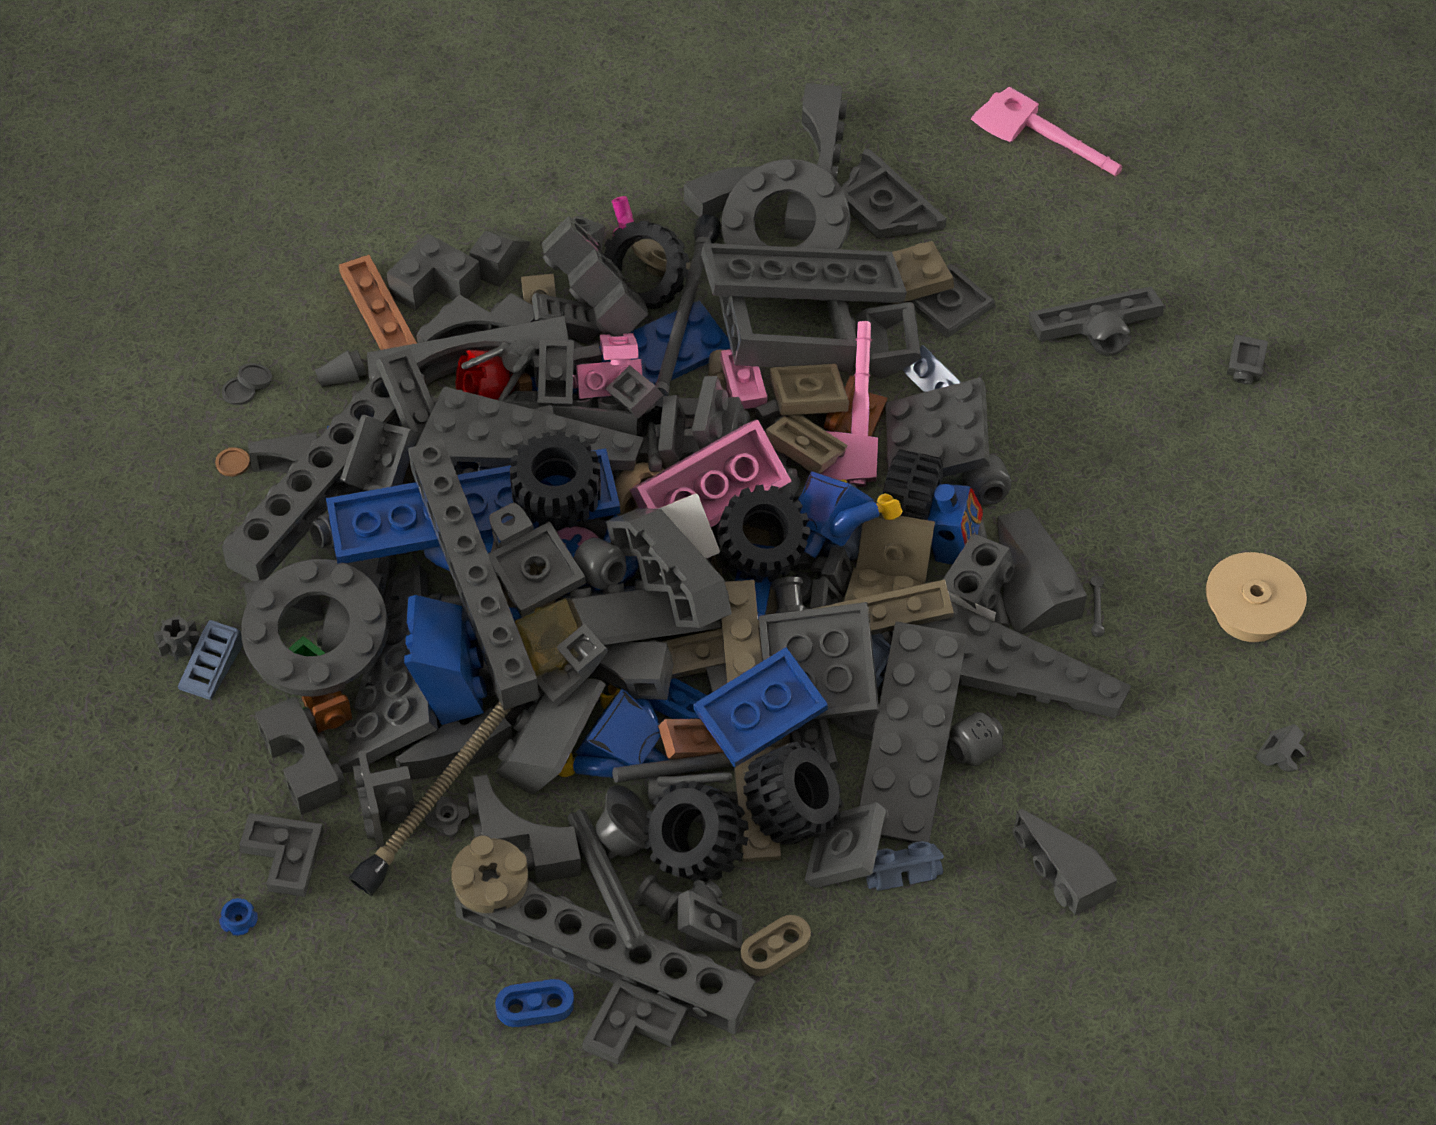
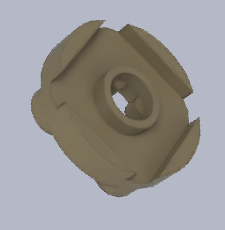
M488 836L474 838L471 844L464 847L457 854L451 868L452 885L459 901L467 908L479 913H494V909L504 906L508 909L514 906L524 896L529 883L527 859L524 853L508 841L496 838L491 839ZM493 869L496 870L497 875L500 877L498 879L490 878L486 882L483 881L482 872Z

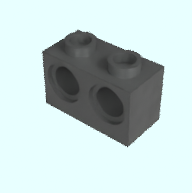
M973 533L943 578L946 581L948 591L958 595L975 609L976 603L991 610L996 603L999 590L1004 583H1008L1013 577L1015 564L1011 550L1007 546Z

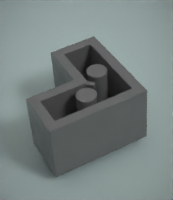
M428 233L387 272L389 292L392 298L415 311L435 291L451 300H454L459 294L468 299L481 286L479 261Z

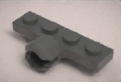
M1151 286L1029 312V324L1040 342L1075 334H1084L1098 353L1105 356H1113L1122 352L1130 342L1128 334L1131 331L1126 323L1163 316L1164 305Z

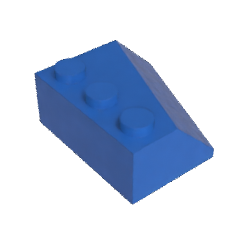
M418 595L408 597L407 624L411 634L406 636L405 644L410 649V654L405 655L404 664L440 723L444 725L483 714L482 698L487 697L484 680L479 675V669L484 667L483 658L479 648L476 647V638L464 608L460 605Z

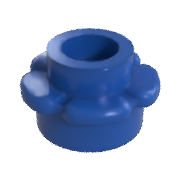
M241 898L228 901L221 911L222 917L219 919L221 928L225 932L230 931L235 936L246 934L250 927L252 928L256 925L258 920L257 912L253 911V905ZM237 916L242 917L240 921L235 920Z

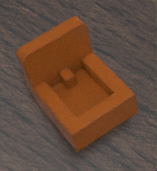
M341 690L321 696H301L305 706H308L312 712L318 733L340 727L346 721L352 719L349 700L346 695L342 694Z

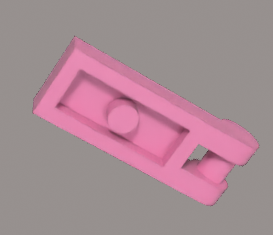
M633 333L613 337L610 334L600 335L601 355H603L604 360H610L612 365L631 364V359L638 358V344Z

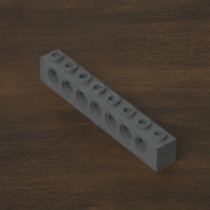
M379 369L375 371L371 381L363 390L355 393L351 403L345 410L333 418L328 429L321 436L313 440L309 450L301 459L293 462L283 479L270 488L266 498L257 508L255 507L249 511L245 521L239 528L226 537L222 550L228 568L251 581L267 579L310 530V523L328 510L326 498L340 496L350 484L341 481V475L362 415L370 416L386 424L402 426Z
M443 438L408 448L411 471L503 710L539 699L535 672Z
M493 869L482 872L483 881L486 882L490 878L498 879L500 877L497 875L496 870ZM531 882L528 883L524 896L517 904L506 909V906L494 909V913H479L464 906L458 897L454 900L456 917L611 983H614L616 978L652 992L687 1007L689 1016L734 1035L754 998L755 980L751 979L744 971L736 968L727 969L715 964L706 955L699 953L691 954L680 949L670 940H658L644 934L646 942L643 946L629 949L626 947L615 922L610 920L607 915L598 910L588 911L576 906L567 897L560 895L555 897L547 894ZM533 914H541L544 916L543 918L538 920H532L528 918ZM569 928L579 930L575 934L563 933L564 930ZM602 943H610L614 945L609 949H601L597 947L599 944ZM638 957H643L648 959L649 961L643 964L634 963L632 960ZM672 972H679L684 976L673 979L667 975ZM706 987H715L720 991L714 994H709L704 992L703 989Z

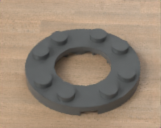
M782 159L763 164L746 174L735 185L726 200L722 214V234L725 244L768 246L759 239L755 231V217L765 200L782 192H794L806 197L811 201L816 211V223L813 232L803 243L796 247L841 249L849 235L850 210L842 188L826 170L807 161Z
M330 559L300 561L273 573L254 591L246 605L241 623V637L244 650L250 663L260 674L261 678L274 688L299 696H321L345 689L347 683L353 681L362 673L365 676L381 656L388 636L387 610L376 585L357 568L346 563L337 564V561ZM309 595L313 597L314 595H325L337 599L346 607L349 614V630L344 640L334 650L321 656L305 657L293 653L282 643L279 636L280 621L285 611Z

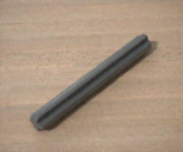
M579 809L577 812H571L567 818L569 826H574L577 843L626 947L635 949L637 946H643L646 942L644 931L587 812Z

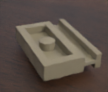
M800 414L784 416L765 431L769 441L777 451L798 462L806 470L819 474L834 464L838 457H843L848 446Z

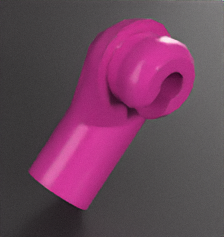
M626 196L613 199L612 204L619 228L623 229L627 223L634 222L629 201Z

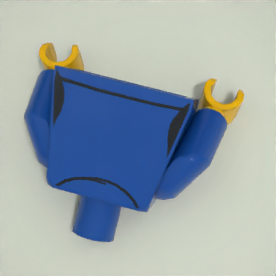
M811 471L804 490L798 497L799 502L803 505L800 513H807L809 521L806 527H810L808 543L803 553L816 559L825 541L839 547L845 545L854 530L861 523L878 518L879 513L886 520L899 517L902 514L899 500L893 499L890 494L884 493L878 497L877 503H875L874 499L848 484L846 480L842 479L839 481Z
M609 684L608 693L611 695L607 696L601 693L599 696L601 706L605 710L575 753L578 756L573 758L572 753H570L567 763H565L561 773L558 775L569 777L576 773L613 778L612 771L614 767L670 760L654 747L661 734L658 727L660 724L650 701L647 699H634L624 689L620 690Z

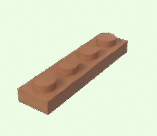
M370 255L339 264L340 274L380 350L416 344V340Z

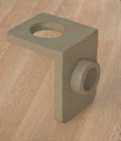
M554 274L520 277L523 300L533 305L532 296L535 293L556 297Z

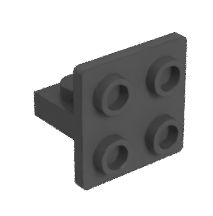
M362 415L341 475V481L364 491L402 485L410 461L408 448L415 446L419 433L409 428L386 424L370 416Z
M362 750L358 751L360 765L353 766L367 839L375 838L378 850L384 846L381 822L402 823L407 819L408 815L410 816L409 813L413 812L415 803L408 766L370 774L366 752Z

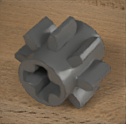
M180 615L169 618L166 621L162 620L161 631L154 632L156 644H158L160 655L163 657L169 654L174 657L175 662H178L180 657L192 656L193 645H197L200 638L199 632H196L195 621L190 620L186 622Z

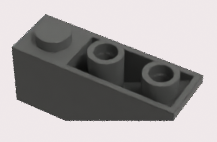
M1024 809L1017 811L1013 828L1014 838L1020 847H1027L1034 856L1033 863L1037 872L1042 877L1048 876L1054 885L1055 897L1063 907L1068 906L1073 914L1077 915L1113 897L1117 878L1097 850Z

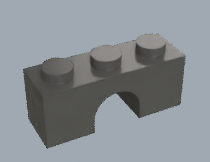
M294 696L255 712L259 731L272 758L288 752L303 755L299 762L283 769L287 788L301 815L342 798L340 785L345 783L344 776L338 763L331 764L327 756L331 754L330 749L322 734L316 736L313 730L316 727V722L308 706L302 709L297 697Z

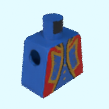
M940 484L934 491L928 521L935 522L932 549L935 561L953 564L972 534H978L983 509L972 487ZM951 533H953L954 539H951Z

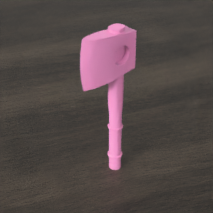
M1011 87L1006 88L1001 93H994L990 100L971 118L972 121L987 132L1008 142L1014 141L1027 126L1051 141L1073 151V154L1076 153L1100 167L1101 170L1104 169L1114 176H1117L1122 170V165L1110 159L1109 156L1106 157L1082 143V140L1075 139L1059 127L1036 115L1039 103Z
M860 321L858 322L857 338L855 339L857 341L851 433L826 431L848 446L844 456L838 457L836 462L821 474L839 481L844 479L849 484L865 487L866 482H875L877 479L878 438L868 436L871 322Z

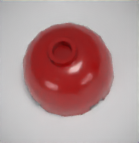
M467 350L468 355H462L458 362L455 382L456 390H463L464 392L499 400L504 388L513 375L504 367L503 358L496 356L476 366L462 369L461 365L464 362L489 352Z

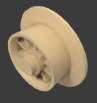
M1238 553L1221 560L1210 572L1206 584L1207 601L1216 615L1220 626L1231 636L1247 642L1266 641L1290 629L1300 620L1306 607V590L1299 575L1285 562L1263 553Z

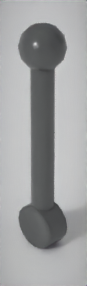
M1093 576L1090 580V585L1094 591V625L1091 628V633L1095 637H1101L1105 633V628L1101 624L1100 588L1104 585V579L1101 576Z

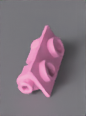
M641 359L631 360V364L612 365L611 362L576 365L577 375H573V389L578 388L579 399L611 396L605 388L629 365L642 375Z

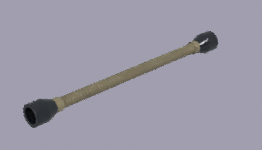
M552 624L541 637L537 651L530 660L535 673L560 653L556 647L570 636L567 631L556 624ZM500 701L498 702L499 705L495 706L492 710L493 712H490L487 719L481 724V727H478L475 734L472 735L469 741L466 742V745L448 765L449 767L445 768L446 771H443L439 776L440 778H437V782H434L430 787L431 789L427 791L428 793H425V797L421 798L422 801L418 802L419 804L415 806L416 808H413V812L409 813L410 816L406 817L407 819L403 821L404 823H401V827H398L394 832L395 834L391 836L392 838H389V842L385 843L386 846L380 847L374 855L362 861L348 877L355 886L365 891L369 896L376 892L385 880L388 867L395 859V853L398 852L401 845H404V841L406 842L410 834L413 833V830H416V826L418 827L422 819L425 818V815H428V811L430 812L434 804L437 803V800H440V797L443 796L449 785H452L458 774L464 770L467 763L476 755V752L484 745V741L488 740L491 736L490 734L494 732L493 730H496V727L508 715L511 708L503 710Z

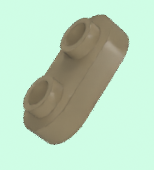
M786 915L748 937L741 946L740 961L742 967L749 974L765 976L801 955L810 944L811 930L809 924L799 916ZM788 934H793L798 940L790 943L784 937ZM756 954H763L767 959L763 962H757L752 957Z

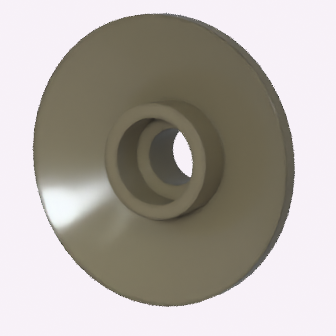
M651 239L635 242L631 248L636 256L647 265L646 270L655 276L663 277L667 264L663 247ZM690 262L686 263V269L688 270L691 265Z

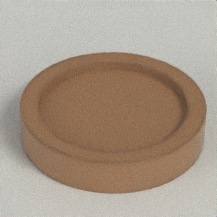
M227 448L218 454L215 464L221 474L233 477L243 474L249 468L250 458L248 453L241 448Z

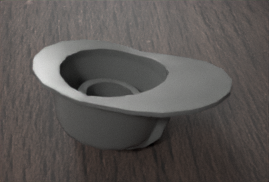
M619 785L608 788L605 809L595 828L609 859H613L617 855L624 858L631 857L643 848L646 849L644 842L649 840V836L644 834V826H649L650 819L646 818L647 810L642 800L631 790Z

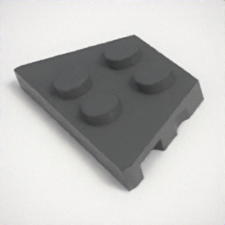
M869 148L864 150L862 160L857 167L854 166L849 174V180L844 182L841 187L847 199L850 213L877 238L940 230L946 227L947 218Z

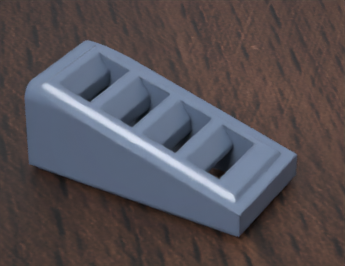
M209 620L180 680L178 689L212 700L243 646L241 631ZM210 650L219 653L221 657L209 654L208 652ZM201 664H205V665L214 667L215 670L213 671V670H210V669L201 667L200 665H201ZM196 675L210 681L209 684L194 680L193 677Z

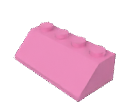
M755 420L741 426L629 490L639 508L658 509L693 494H698L709 524L712 527L719 523L725 506H728L730 499L734 495L739 497L741 490L749 487L750 491L753 492L756 485H764V490L769 491L771 485L781 488L790 483L791 479L759 420Z

